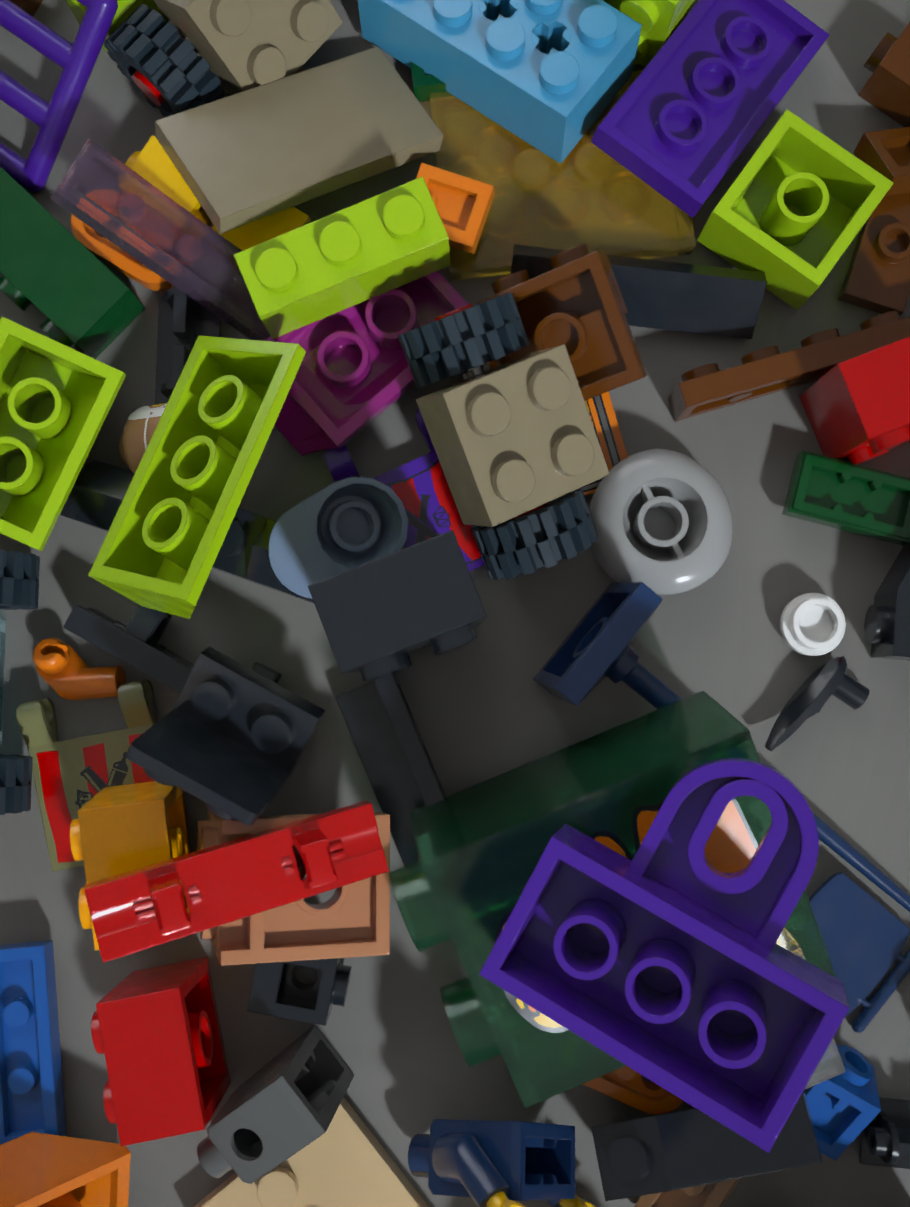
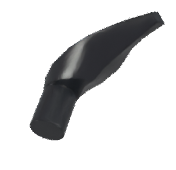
M844 656L834 658L818 668L792 695L782 709L765 744L767 750L773 751L787 740L806 719L819 713L831 695L853 709H858L865 703L870 690L845 673L847 662Z

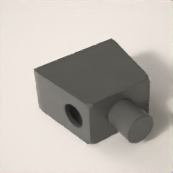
M316 1025L307 1030L242 1083L230 1095L207 1127L208 1136L199 1142L197 1156L200 1164L210 1176L220 1178L233 1169L242 1182L252 1184L327 1131L354 1074Z

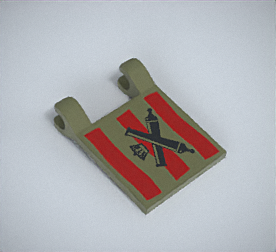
M149 680L132 681L118 688V700L128 728L57 741V720L54 703L50 699L33 700L22 703L17 707L16 718L18 726L28 747L29 756L33 757L32 772L52 872L84 866V860L75 861L70 844L71 821L78 819V810L104 787L155 781L145 773L143 767L126 757L131 743L156 723L153 687Z

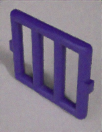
M0 0V26L63 68L50 103L0 69V100L40 127L27 160L0 141V166L28 191L39 192L44 189L116 14L118 8L117 0H77L87 9L73 44L10 0Z

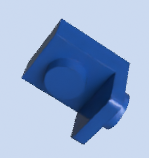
M831 1041L804 1092L820 1152L836 1161L881 1111L873 1065L854 1048L840 1046Z

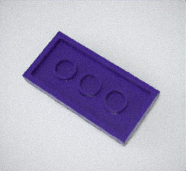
M699 0L601 122L591 143L693 218L830 34L784 0Z

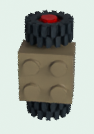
M154 0L169 20L167 24L162 15L153 9L151 11L147 5H139L105 41L104 46L108 50L107 53L110 58L118 64L117 68L131 80V85L138 92L141 91L145 95L146 101L154 108L157 107L164 117H168L225 97V94L231 96L295 74L338 29L343 21L330 0Z
M512 292L475 306L471 303L435 317V321L398 335L417 387L435 383L460 373L463 375L464 380L418 398L416 402L461 520L465 525H474L471 527V531L489 577L493 578V580H499L503 577L505 579L515 578L520 573H524V576L532 574L538 568L546 566L547 569L557 565V561L561 559L569 560L578 555L577 551L587 550L592 546L591 543L597 542L598 534L581 487L610 473L565 344L528 353L492 369L489 363L484 364L520 350L530 344Z

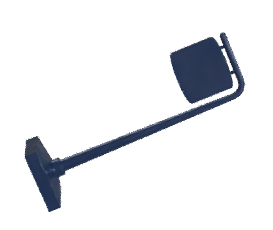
M643 582L610 583L533 678L551 695L574 706H578L605 677H608L614 683L623 681L718 759L744 758L752 760L638 661L640 654L631 645L663 601L659 595ZM812 811L819 840L910 912V895ZM837 872L828 878L810 896L784 930L785 945L788 951L843 982L850 1007L846 1016L854 1011L859 1004L864 1006L852 1022V1029L856 1033H862L910 971V949L904 956L900 954L910 934L909 927L842 872ZM896 959L900 961L868 1002L865 998L880 982Z

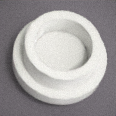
M806 593L799 595L785 606L781 614L780 630L783 639L791 649L802 655L818 656L832 651L839 645L845 633L846 623L842 609L832 598L824 594Z

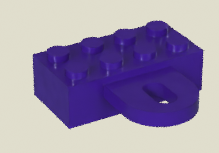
M744 758L713 760L685 774L669 792L632 861L570 825L565 824L551 837L479 973L480 976L768 1153L850 1009L841 980L776 944L815 870L819 851L818 830L807 800L789 778L771 766ZM739 796L756 797L769 808L771 823L751 861L744 869L734 873H726L716 869L706 856L705 845L725 807L731 800Z

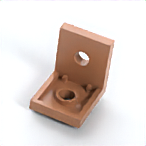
M208 808V820L196 822V851L319 814L259 816L253 825H246L240 821L221 818ZM374 812L389 872L336 888L333 896L321 904H309L301 899L201 931V939L210 940L220 965L390 955V815L385 812ZM292 846L300 878L302 879L306 875L305 864L296 847Z

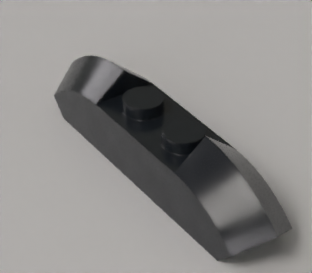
M87 458L60 515L108 532L135 473ZM238 508L212 569L314 604L313 599L297 595L285 587L271 567L268 544L270 534L277 521Z

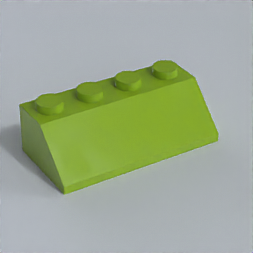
M198 336L88 574L89 577L142 607L187 619L191 618L306 351L299 344Z

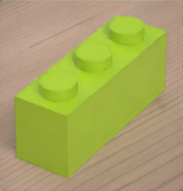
M423 176L234 254L257 313L273 339L451 265L449 237Z

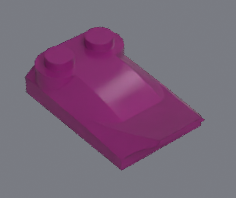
M436 271L275 339L270 336L265 341L296 343L306 351L276 420L275 427L302 456L325 449H340L415 384L398 335L435 321V317L469 304L440 272Z

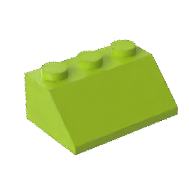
M3 316L0 319V533L34 549L43 551L126 374Z

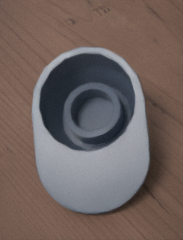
M350 476L333 482L289 508L275 523L268 544L269 559L275 575L290 591L312 599L308 588L309 585L402 550L407 540L408 517L403 502L388 485L372 477Z

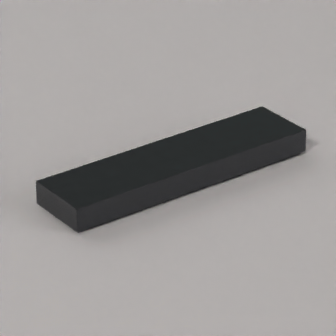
M514 244L510 275L527 269L529 277L532 279L551 271L553 267L550 258L565 250ZM607 255L628 310L625 316L629 326L752 339L767 284L765 272Z

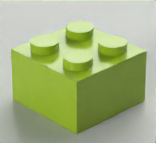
M786 109L712 211L697 241L739 270L765 272L767 280L766 289L798 311L820 287L891 188L893 182Z

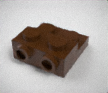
M586 243L575 246L550 258L553 270L530 279L527 269L508 275L491 284L495 295L477 302L478 305L512 292L530 344L499 358L500 364L531 352L565 344L584 401L647 376L625 316L628 310L606 251L597 250L589 253Z

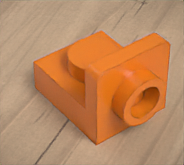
M421 163L416 179L423 176L449 237V246L474 254L495 196L494 186Z

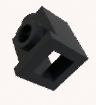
M341 958L257 963L255 965L247 1012L326 1026L332 1005L345 1006L352 966L341 965ZM295 967L314 968L317 979L309 984L300 982L295 976Z

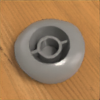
M650 449L623 459L609 471V475L602 479L589 507L598 534V540L595 543H591V549L599 565L612 579L618 583L643 582L657 595H672L697 588L720 570L731 548L733 536L732 514L723 488L706 468L692 458L677 451Z

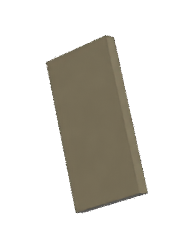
M378 46L155 121L157 140L220 234L440 151L444 136Z

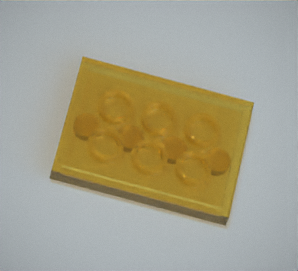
M643 70L632 71V76L561 164L449 92L429 94L431 118L444 135L440 151L435 152L437 168L492 185L495 191V196L475 253L472 254L450 247L451 265L448 266L449 281L510 274L514 244L568 250L586 243L589 253L600 250L606 251L607 255L641 259L690 255L696 246L692 217L591 143L598 126Z

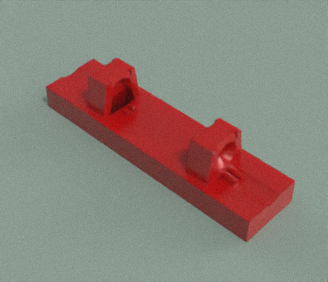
M365 800L85 884L84 891L102 962L105 963L389 872L379 837L372 803ZM292 846L296 847L305 864V878H300ZM184 895H185V899H186L188 911H187L186 906H185Z

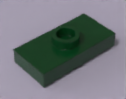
M801 451L796 456L782 514L902 546L910 544V478Z

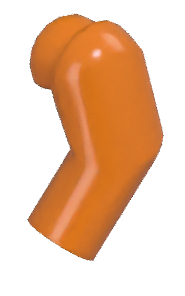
M50 637L38 642L32 652V660L35 663L38 674L63 699L83 700L118 697V688L126 684L125 671L121 665L90 667L71 646L65 644L59 638Z

